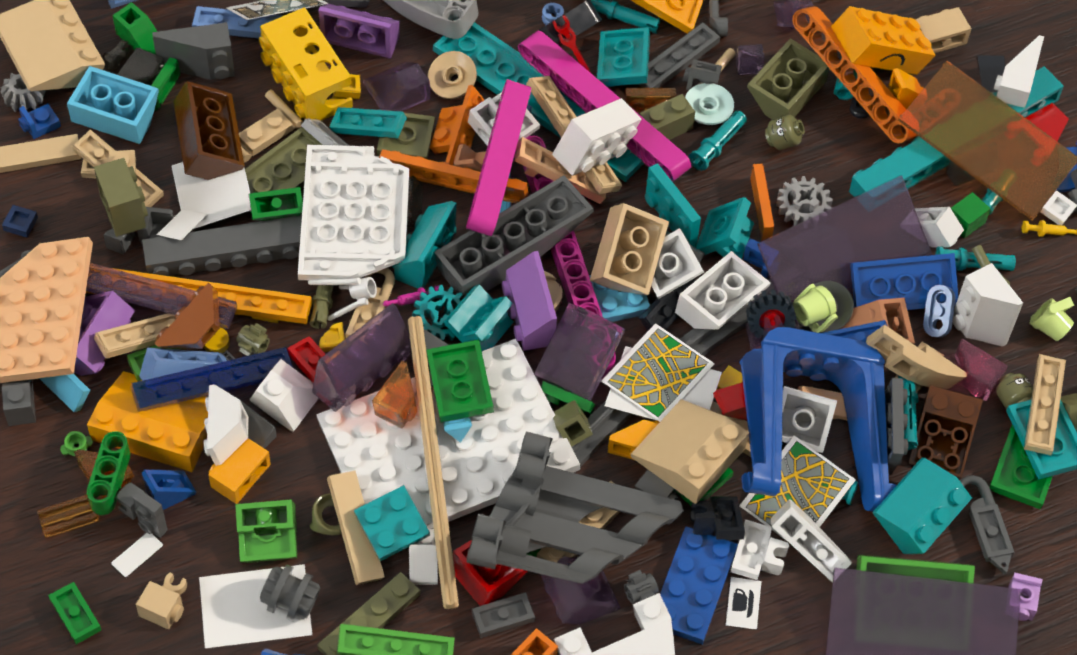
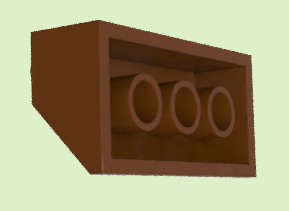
M186 81L174 99L185 174L210 180L242 170L245 165L232 93Z

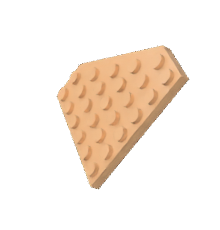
M89 237L40 243L0 278V383L74 374L93 245Z

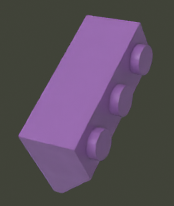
M332 4L320 6L319 8L320 31L328 43L391 59L400 37L399 21Z
M534 251L507 269L506 281H502L504 296H509V300L513 303L508 309L510 319H515L514 335L517 342L521 341L523 351L553 346L555 342L557 317L539 252Z
M114 291L85 297L74 373L78 375L95 374L105 364V357L94 340L96 332L131 323L130 318L135 310Z

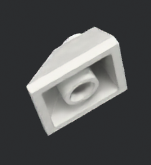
M680 228L664 238L651 285L659 299L704 273Z
M280 359L249 401L293 433L322 395V392L313 382Z

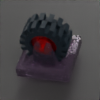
M770 289V294H767L766 290L761 291V297L756 294L753 296L754 301L750 300L748 302L749 307H746L748 323L745 325L751 350L761 349V341L766 334L777 327L801 330L800 323L796 320L793 303L788 295L784 296V292L779 291L778 295H776L775 290Z

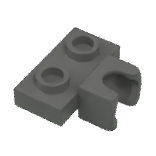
M129 482L115 497L121 503L118 509L133 520L138 517V525L146 533H154L161 538L168 530L162 505L133 483Z

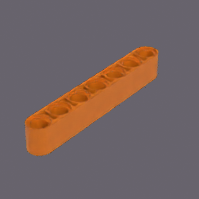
M815 6L797 10L792 18L796 30L890 140L895 143H903L916 137L919 131L916 120L869 66L852 64L831 28L832 22ZM806 14L810 18V23L806 20ZM822 33H824V35H825V37H826V41H825V42H824L823 39H822V36H821ZM838 51L841 53V60L837 56ZM853 69L857 72V79L853 75ZM869 88L873 91V97L869 94ZM885 106L889 109V116L885 113ZM901 125H902V126L905 128V130H906V134H905V135H904V134L902 133V131H901Z

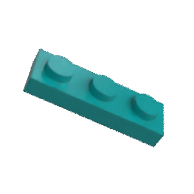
M338 107L329 128L338 134L399 138L407 117L404 112Z

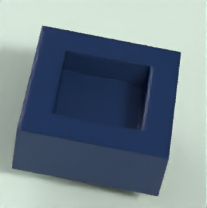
M12 205L2 224L3 231L28 238L38 219L37 212Z

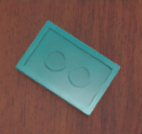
M649 27L600 31L597 79L606 87L636 85L648 82Z
M658 163L649 167L645 194L647 204L651 208L654 207L660 218L669 221L668 226L673 232L680 228L688 243L696 247L701 217Z
M1061 399L1054 449L1051 456L1025 450L1038 480L1077 469V432ZM1031 400L1008 405L1006 410L1023 448Z

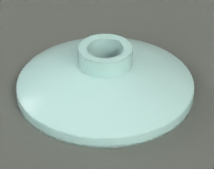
M713 83L698 84L692 87L685 96L695 110L694 120L701 124H720L732 115L734 109L733 97L720 85Z

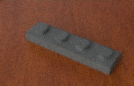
M701 23L649 62L648 82L638 85L651 95L683 71L686 66L691 65L693 59L697 60L716 46L720 41V36L706 24Z

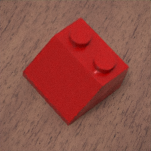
M470 540L452 553L455 577L477 604L482 606L504 596L527 571L497 564L495 570L467 563V554L472 541Z

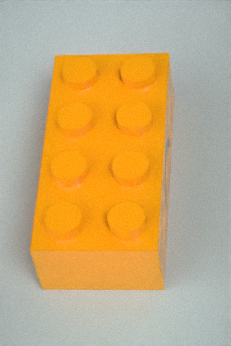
M849 6L831 26L852 64L892 71L898 68L906 73L917 75L936 56L931 48L930 41L921 32L920 24L913 18Z

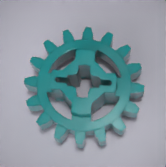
M440 285L438 291H435L431 286L428 289V295L421 292L419 296L421 301H415L414 307L418 310L413 311L412 317L420 316L423 322V329L439 337L442 341H444L445 337L453 341L455 335L450 329L442 330L440 328L446 326L443 322L454 310L451 303L457 307L461 302L462 293L454 295L453 287H450L448 291H444L443 285ZM434 299H442L437 302L432 301ZM445 306L444 316L438 322V313ZM425 317L429 318L432 326L427 322Z

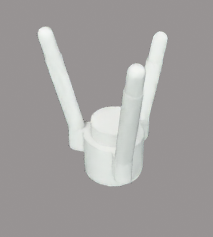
M372 277L308 281L309 285H340L339 289H349L351 297L357 299L356 302L327 317L328 321L338 318L359 306L368 305V299L374 298L377 294L376 283Z

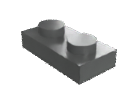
M526 592L472 608V615L480 638L535 622V616Z

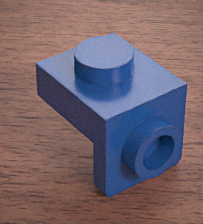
M750 238L745 247L743 260L761 268V275L766 279L769 276L773 277L779 267V263L776 262L778 251L768 247L763 242H757Z

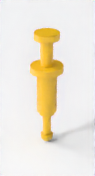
M1040 220L1038 225H1032L1028 221H1023L1021 228L1022 233L1025 234L1028 231H1037L1039 237H1044L1045 234L1064 236L1066 233L1077 235V229L1073 230L1067 229V227L1062 225L1046 224L1044 220Z

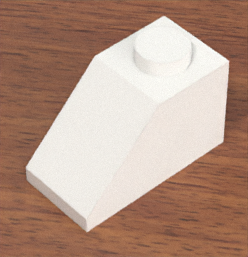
M950 207L912 208L899 224L902 230L930 247H951L957 242V238L964 231Z

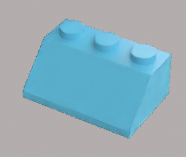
M89 66L67 102L71 122L140 144L151 125L159 90L156 87Z

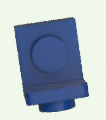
M49 104L29 113L24 106L19 108L21 115L18 118L19 124L24 132L29 131L33 139L61 127L59 119Z

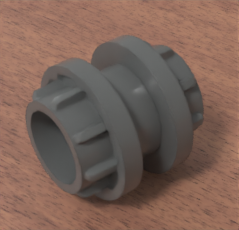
M286 565L284 569L273 567L263 586L260 601L268 605L267 611L274 613L277 607L287 610L286 619L294 621L296 617L302 620L307 619L319 594L320 585L313 582V575L308 573L304 575L303 579L292 576L294 567Z

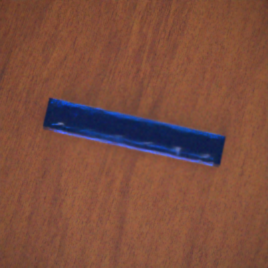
M284 347L131 384L130 388L137 410L140 412L209 395V385L215 384L224 391L261 383L280 359L292 368L293 366L287 348Z

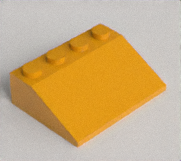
M123 371L97 403L87 423L90 437L95 442L101 443L106 434L118 431L126 436L130 453L193 472L203 451L204 440L207 439L204 423L205 418H208L205 404L206 397L180 388L174 391L163 390L162 392H154L148 389L142 380L137 381L134 374Z

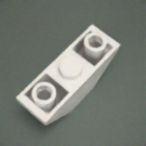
M214 384L209 385V397L205 398L208 418H205L204 421L207 432V439L204 440V450L207 456H211L215 466H218L248 439V415L239 399Z

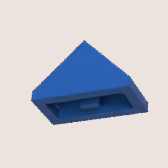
M144 470L141 473L146 493L159 502L163 510L196 493L185 471Z

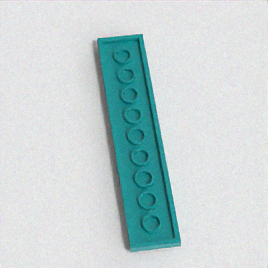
M475 22L463 37L452 39L443 36L433 45V52L439 56L449 51H459L468 55L476 66V81L497 95L502 92L507 79L526 85L529 78L543 77L518 51ZM559 90L576 117L586 114L583 109ZM530 93L528 105L532 106V116L539 124L561 138L533 94ZM628 148L619 158L613 157L607 161L615 175L624 182L644 164Z

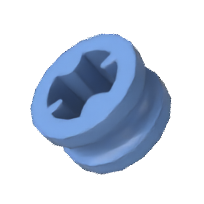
M548 3L542 9V21L545 25L564 15L563 7L557 3Z

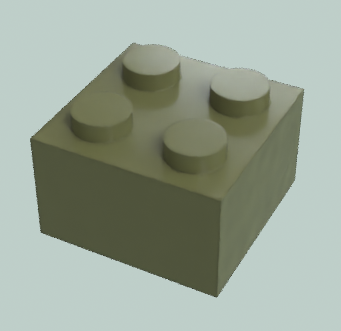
M125 158L95 166L94 171L100 197L115 236L118 237L146 228L144 217L148 216V212L144 203L145 197L141 186H137V177L133 166L128 167Z

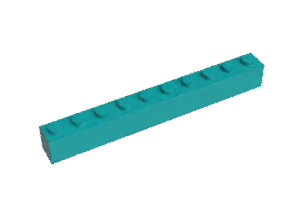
M1044 66L1035 71L1025 108L996 101L998 92H994L987 100L980 104H973L968 111L961 115H954L949 122L942 126H935L930 133L923 137H916L911 144L904 148H897L885 159L880 158L866 170L856 172L852 177L849 192L867 212H870L1007 131L1006 126L1009 123L1018 122L1052 102H1057L1064 86Z

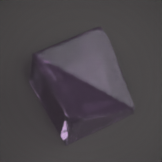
M762 44L738 46L735 60L738 74H758L764 67L765 61Z

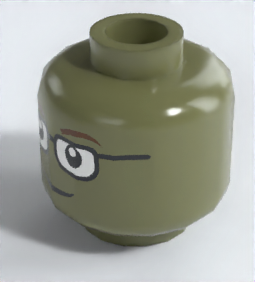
M787 114L771 120L768 128L765 130V135L771 147L782 151L800 144L805 130L800 120Z
M1020 373L1004 375L996 389V394L1006 409L1008 405L1031 400L1033 386L1029 379Z

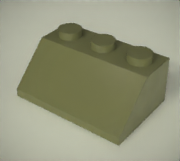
M790 38L748 83L747 87L763 113L772 120L787 114L795 117L827 82L830 68L820 56Z

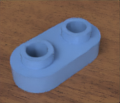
M936 285L927 294L923 326L926 333L932 337H944L952 328L956 297L954 291L948 286ZM942 294L946 295V301L944 303L940 302V296ZM938 320H941L943 323L940 329L936 327Z

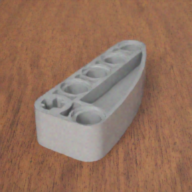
M383 0L407 19L452 39L463 37L479 15L477 0Z

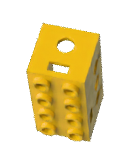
M305 7L260 26L261 37H259V42L263 49V52L260 53L265 66H270L275 82L277 84L281 83L286 99L288 101L292 100L296 114L300 119L303 118L305 120L309 118L322 121L334 116L338 107H353L351 97H335V91L352 84L351 76ZM313 45H316V46L319 47V51H318V52H317V50L315 49V47H314ZM325 62H327V63H329V64L331 65L330 70H329V68L327 67V65L325 64ZM333 93V97L329 100H326L328 96Z

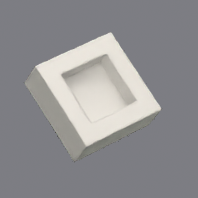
M1056 190L1040 212L1056 224L1063 225L1075 210L1077 204Z

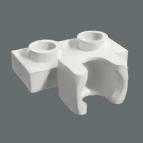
M745 520L744 539L739 540L731 572L758 580L760 569L764 572L780 575L784 561L775 556L785 557L789 543L770 538L772 527Z

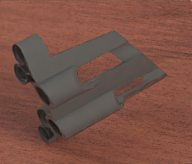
M526 431L516 468L503 487L490 516L481 514L477 516L466 562L495 570L497 564L583 584L596 578L610 563L619 564L647 544L649 538L665 524L670 525L683 513L681 501L549 467L547 463L551 453L549 449L553 438ZM600 508H608L636 516L619 533L579 523L586 515ZM543 547H551L581 556L568 566L526 555V553Z

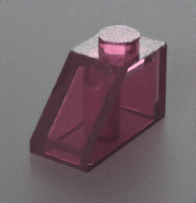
M963 338L960 341L955 358L958 367L967 373V377L962 380L963 386L975 397H980L987 401L999 385L1000 379L1005 375L1008 366Z

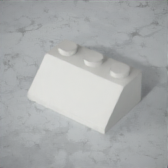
M731 251L680 293L675 313L693 328L718 330L747 306L750 300H754V295H759L761 291L767 289L771 282Z
M991 263L965 277L954 308L952 322L955 328L961 330L966 338L1004 346L1008 343L1023 302Z

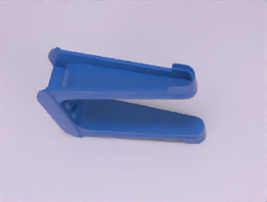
M777 327L769 331L761 341V349H753L747 352L739 362L742 370L753 472L744 473L741 477L744 492L773 497L779 493L782 462L783 372H786L791 377L803 375L809 376L814 381L826 379L833 382L840 389L844 399L863 507L866 511L873 512L897 486L896 484L889 483L884 385L885 360L877 349L860 340L789 327Z

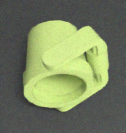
M809 285L793 302L796 320L801 325L810 327L813 332L820 333L825 331L838 318L835 300L832 294L823 286ZM826 320L821 326L817 323L818 321Z
M1071 297L1056 302L1053 298L1047 300L1031 316L1030 325L1055 341H1059L1074 324V321L1064 312L1074 306Z

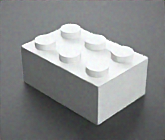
M621 98L572 119L552 155L572 176L582 171L585 173L597 164L603 165L613 157L619 158L627 150V143L636 135L638 131L637 126L642 119Z

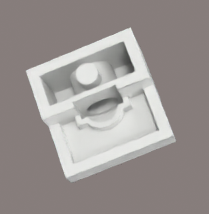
M502 92L492 99L490 97L469 111L468 123L487 146ZM527 108L519 139L521 137L527 138L540 128V124Z

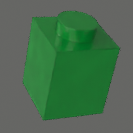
M973 192L951 207V210L964 229L960 234L963 238H966L986 223L991 209Z

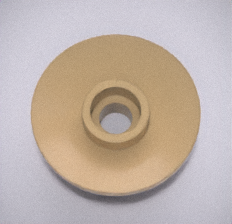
M449 51L441 54L432 62L428 71V81L432 90L440 97L455 99L465 95L468 85H474L477 77L476 66L472 59L459 51ZM453 75H458L455 81H451Z

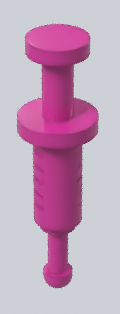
M435 286L434 290L438 291L439 286ZM421 287L418 288L417 292L399 295L395 300H385L383 305L388 307L397 303L401 306L412 304L416 300L421 301L419 298L421 292L428 295V291L426 292Z

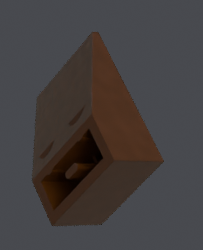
M930 385L917 427L918 446L912 449L909 464L915 465L921 458H926L952 475L962 478L983 400Z

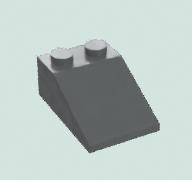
M227 22L152 32L158 67L163 68L169 57L178 60L180 73L209 80L235 76Z

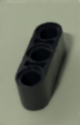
M586 0L564 14L568 18L570 28L573 29L576 36L602 20L591 0ZM562 16L555 19L558 26L565 24ZM553 21L539 29L558 46L563 45L558 37L559 32L553 26Z

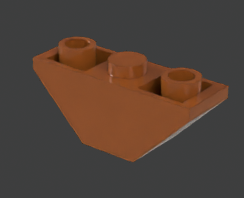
M207 283L205 287H199L194 293L190 304L187 307H182L176 313L175 321L169 327L166 326L157 335L158 340L154 344L161 349H202L220 329L217 290L210 283Z

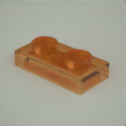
M626 88L625 102L636 112H642L676 97V88Z

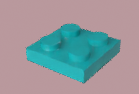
M404 485L354 510L356 518L380 561L430 536L426 524Z

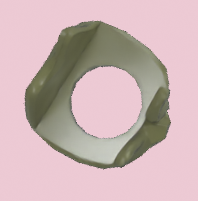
M330 493L321 495L314 502L310 528L312 531L320 534L340 535L342 533L340 525L330 526L322 518L323 510L334 506Z

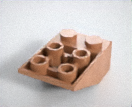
M905 298L881 299L855 307L851 319L843 327L848 328L885 320L890 329L912 344H915Z

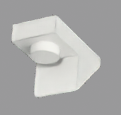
M429 529V537L409 546V580L414 585H438V560L434 529Z

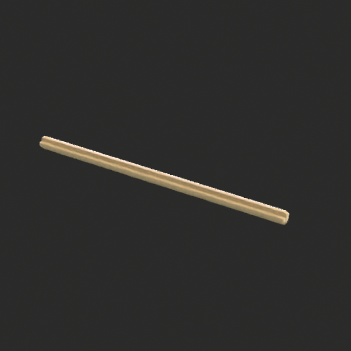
M420 316L408 319L443 607L451 609L457 608L459 602L423 322Z

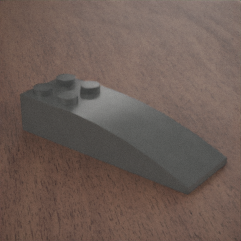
M562 176L499 213L492 236L470 230L436 250L434 254L438 271L456 293H462V300L475 285H480L487 292L501 284L502 281H506V270L534 251H538L539 255L542 256L594 212L593 207L565 176Z

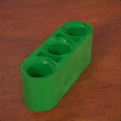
M112 431L104 436L87 487L90 507L98 515L109 514L115 508L117 502L115 497L120 492L130 459L127 438L118 431ZM115 447H122L117 451H112ZM114 471L110 475H103L105 472ZM98 496H107L102 500H96Z

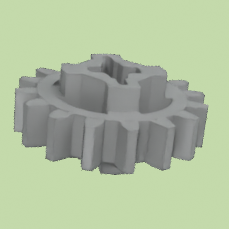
M802 176L799 182L796 178H792L791 184L785 182L783 189L778 191L776 206L779 207L778 214H786L784 221L793 220L794 227L799 223H802L804 229L807 228L809 223L813 227H817L818 221L824 223L826 216L830 215L833 201L832 198H829L830 190H823L824 183L816 185L815 178H812L810 182L806 181L805 176Z

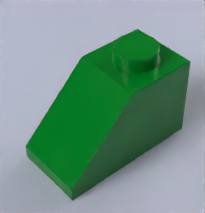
M300 187L248 194L252 220L267 221L302 215L303 200Z

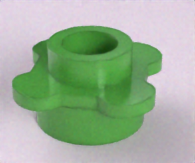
M72 431L65 437L64 445L60 448L63 455L70 454L75 456L77 460H82L86 457V451L88 447L92 446L93 440L90 436H85L81 432Z

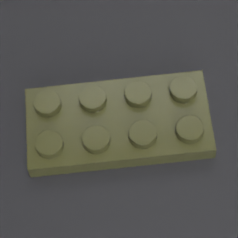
M303 127L299 128L245 169L250 193L297 187L302 189L305 183L307 145L322 144Z

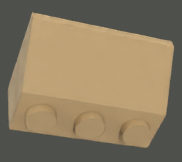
M625 203L611 207L590 281L612 290L649 295L669 221Z

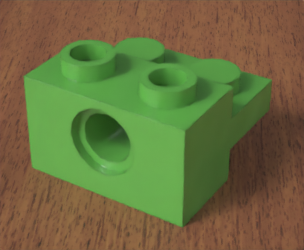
M292 500L235 504L241 563L297 558L296 505Z

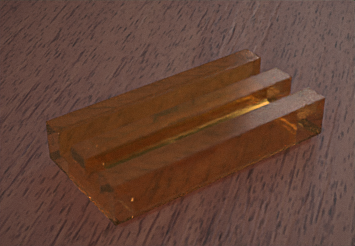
M87 494L37 510L45 538L100 521L98 514H95L90 507ZM91 511V514L72 519L74 516ZM61 520L66 521V522H62V523H59V524H56V525H53V526H50V527L47 526V525H49V524H52V523H55V522H58V521H61Z

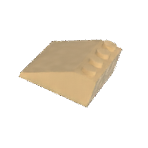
M33 0L0 14V38L28 91L77 87L89 66L101 70L104 69L105 63L70 0Z

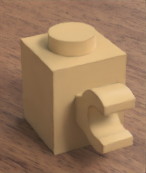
M170 572L166 575L163 586L149 581L136 603L139 617L169 630L173 622H178L182 616L184 607L180 594L184 593L187 588L186 579L183 578L179 585L173 586L171 583L174 580V575Z

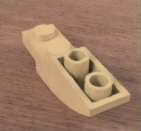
M885 324L867 337V345L877 349L881 356L886 359L885 367L909 381L926 387L932 385L942 389H950L967 377V373L929 346L926 345L919 349Z

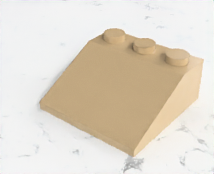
M681 399L631 453L630 457L697 504L745 450L749 432L726 416Z

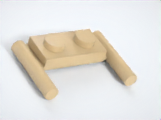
M269 90L265 97L277 109L239 133L244 162L249 161L251 156L256 155L295 128H300L303 123L273 90Z

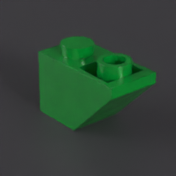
M131 2L113 15L115 31L123 41L149 62L156 57L152 32L158 31L149 17Z

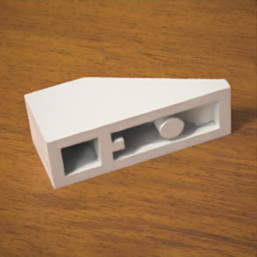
M1039 35L1005 66L1002 76L997 75L994 90H998L996 101L1025 108L1044 36Z
M791 499L771 517V526L830 581L834 582L852 564V561Z

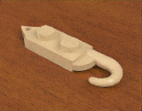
M389 268L375 272L385 276L382 288L377 287V294L374 298L368 299V305L359 306L354 311L345 334L346 339L349 340L353 356L367 345H372L386 309L383 302L385 300L388 301L395 283L394 274Z

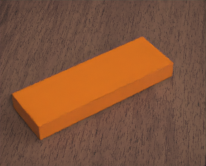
M753 164L751 185L761 242L770 241L773 235L774 222L764 166L762 164Z

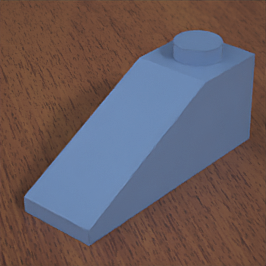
M147 348L139 376L151 391H174L228 371L231 365L224 355L218 352Z

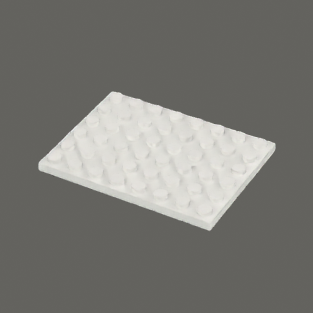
M516 339L482 351L494 413L469 417L472 427L461 443L445 432L444 422L440 423L431 373L429 371L448 522L497 502L503 487L516 468L526 431L553 438L549 449L551 453L547 466L572 473L580 470V463L567 438L561 436L553 420L555 414ZM415 377L317 414L318 422L340 472L356 471L365 504L404 485L428 530L434 528Z

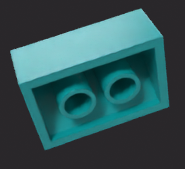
M449 201L428 206L424 215L420 214L418 216L413 234H408L406 237L405 259L392 266L394 268L395 280L415 288H425L437 267L434 252L450 243L456 233V202Z
M921 458L872 513L903 554H924L972 497L956 476L928 459Z

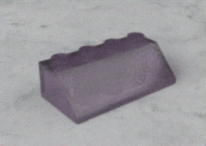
M393 303L318 360L312 393L333 411L336 412L342 406H349L356 395L361 391L366 392L369 390L376 379L380 376L382 378L385 377L398 362L403 363L410 355V334L397 307Z

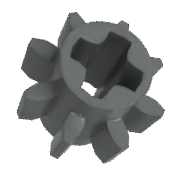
M641 570L629 574L628 583L624 584V591L632 604L654 596V594L659 592L658 585L652 574H642Z

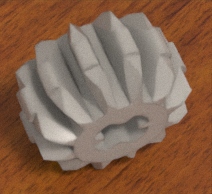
M11 73L10 79H4V86L1 87V94L4 97L7 107H12L15 112L22 106L26 110L28 108L35 110L36 104H42L43 96H45V90L28 91L20 74L15 75Z

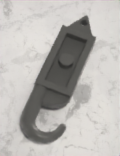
M975 475L963 477L960 480L962 485H976L981 495L980 499L975 500L971 504L969 515L985 561L991 562L1006 575L1010 559L1015 552L998 505L995 504L990 487L985 480Z

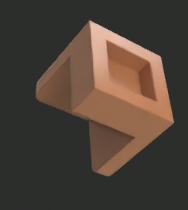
M460 144L453 166L468 167L481 172L486 151L475 153L467 145Z

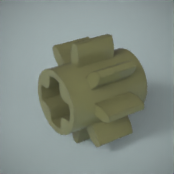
M257 323L255 326L252 324L250 326L245 325L239 331L236 342L239 343L238 346L241 347L239 351L249 358L251 355H262L270 343L268 335L265 334L267 329Z

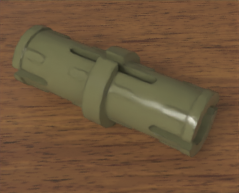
M317 285L316 295L312 298L313 311L310 325L313 328L319 329L320 323H322V329L327 326L328 312L333 305L331 296L334 285Z

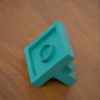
M742 197L709 210L696 248L704 252V255L716 251L722 257H725L732 251L742 259L754 226V222L747 217L751 202Z
M475 285L443 323L462 343L479 340L481 351L492 348L514 322L510 319L507 312L513 303L507 296L492 299L480 285Z

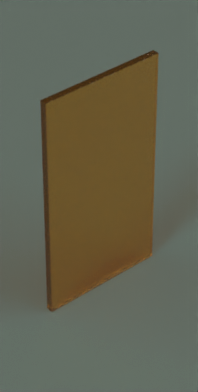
M949 61L943 64L941 69L898 119L900 123L1030 220L1037 217L1038 212L1072 168L1077 165V156Z

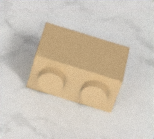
M959 7L950 10L945 9L940 13L921 16L915 19L920 24V30L924 37L930 41L934 53L965 45L968 42L971 27Z

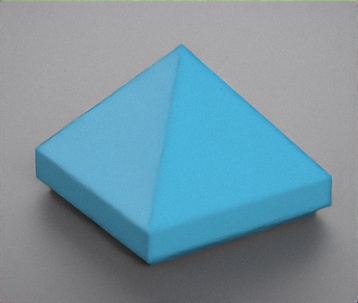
M469 417L443 423L445 432L460 443L472 427Z

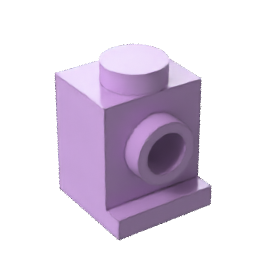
M1014 573L1008 587L1005 615H1010L1020 621H1032L1038 608L1042 579Z

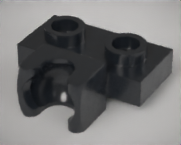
M710 496V501H698L697 504L692 502L690 520L694 522L693 533L695 535H713V531H715L716 539H744L745 528L737 496Z

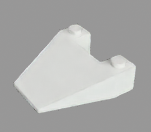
M660 593L633 604L634 614L642 631L591 652L581 628H578L554 639L555 644L558 646L559 655H675L672 621Z

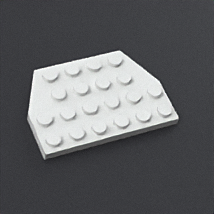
M307 145L298 280L362 278L398 264L405 259L409 168L400 164H394L382 156L380 158L367 153L366 149L360 146Z

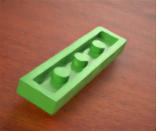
M340 624L336 655H453L454 638Z

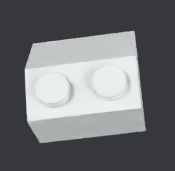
M784 386L782 442L788 443L793 436H796L815 451L823 453L837 401Z

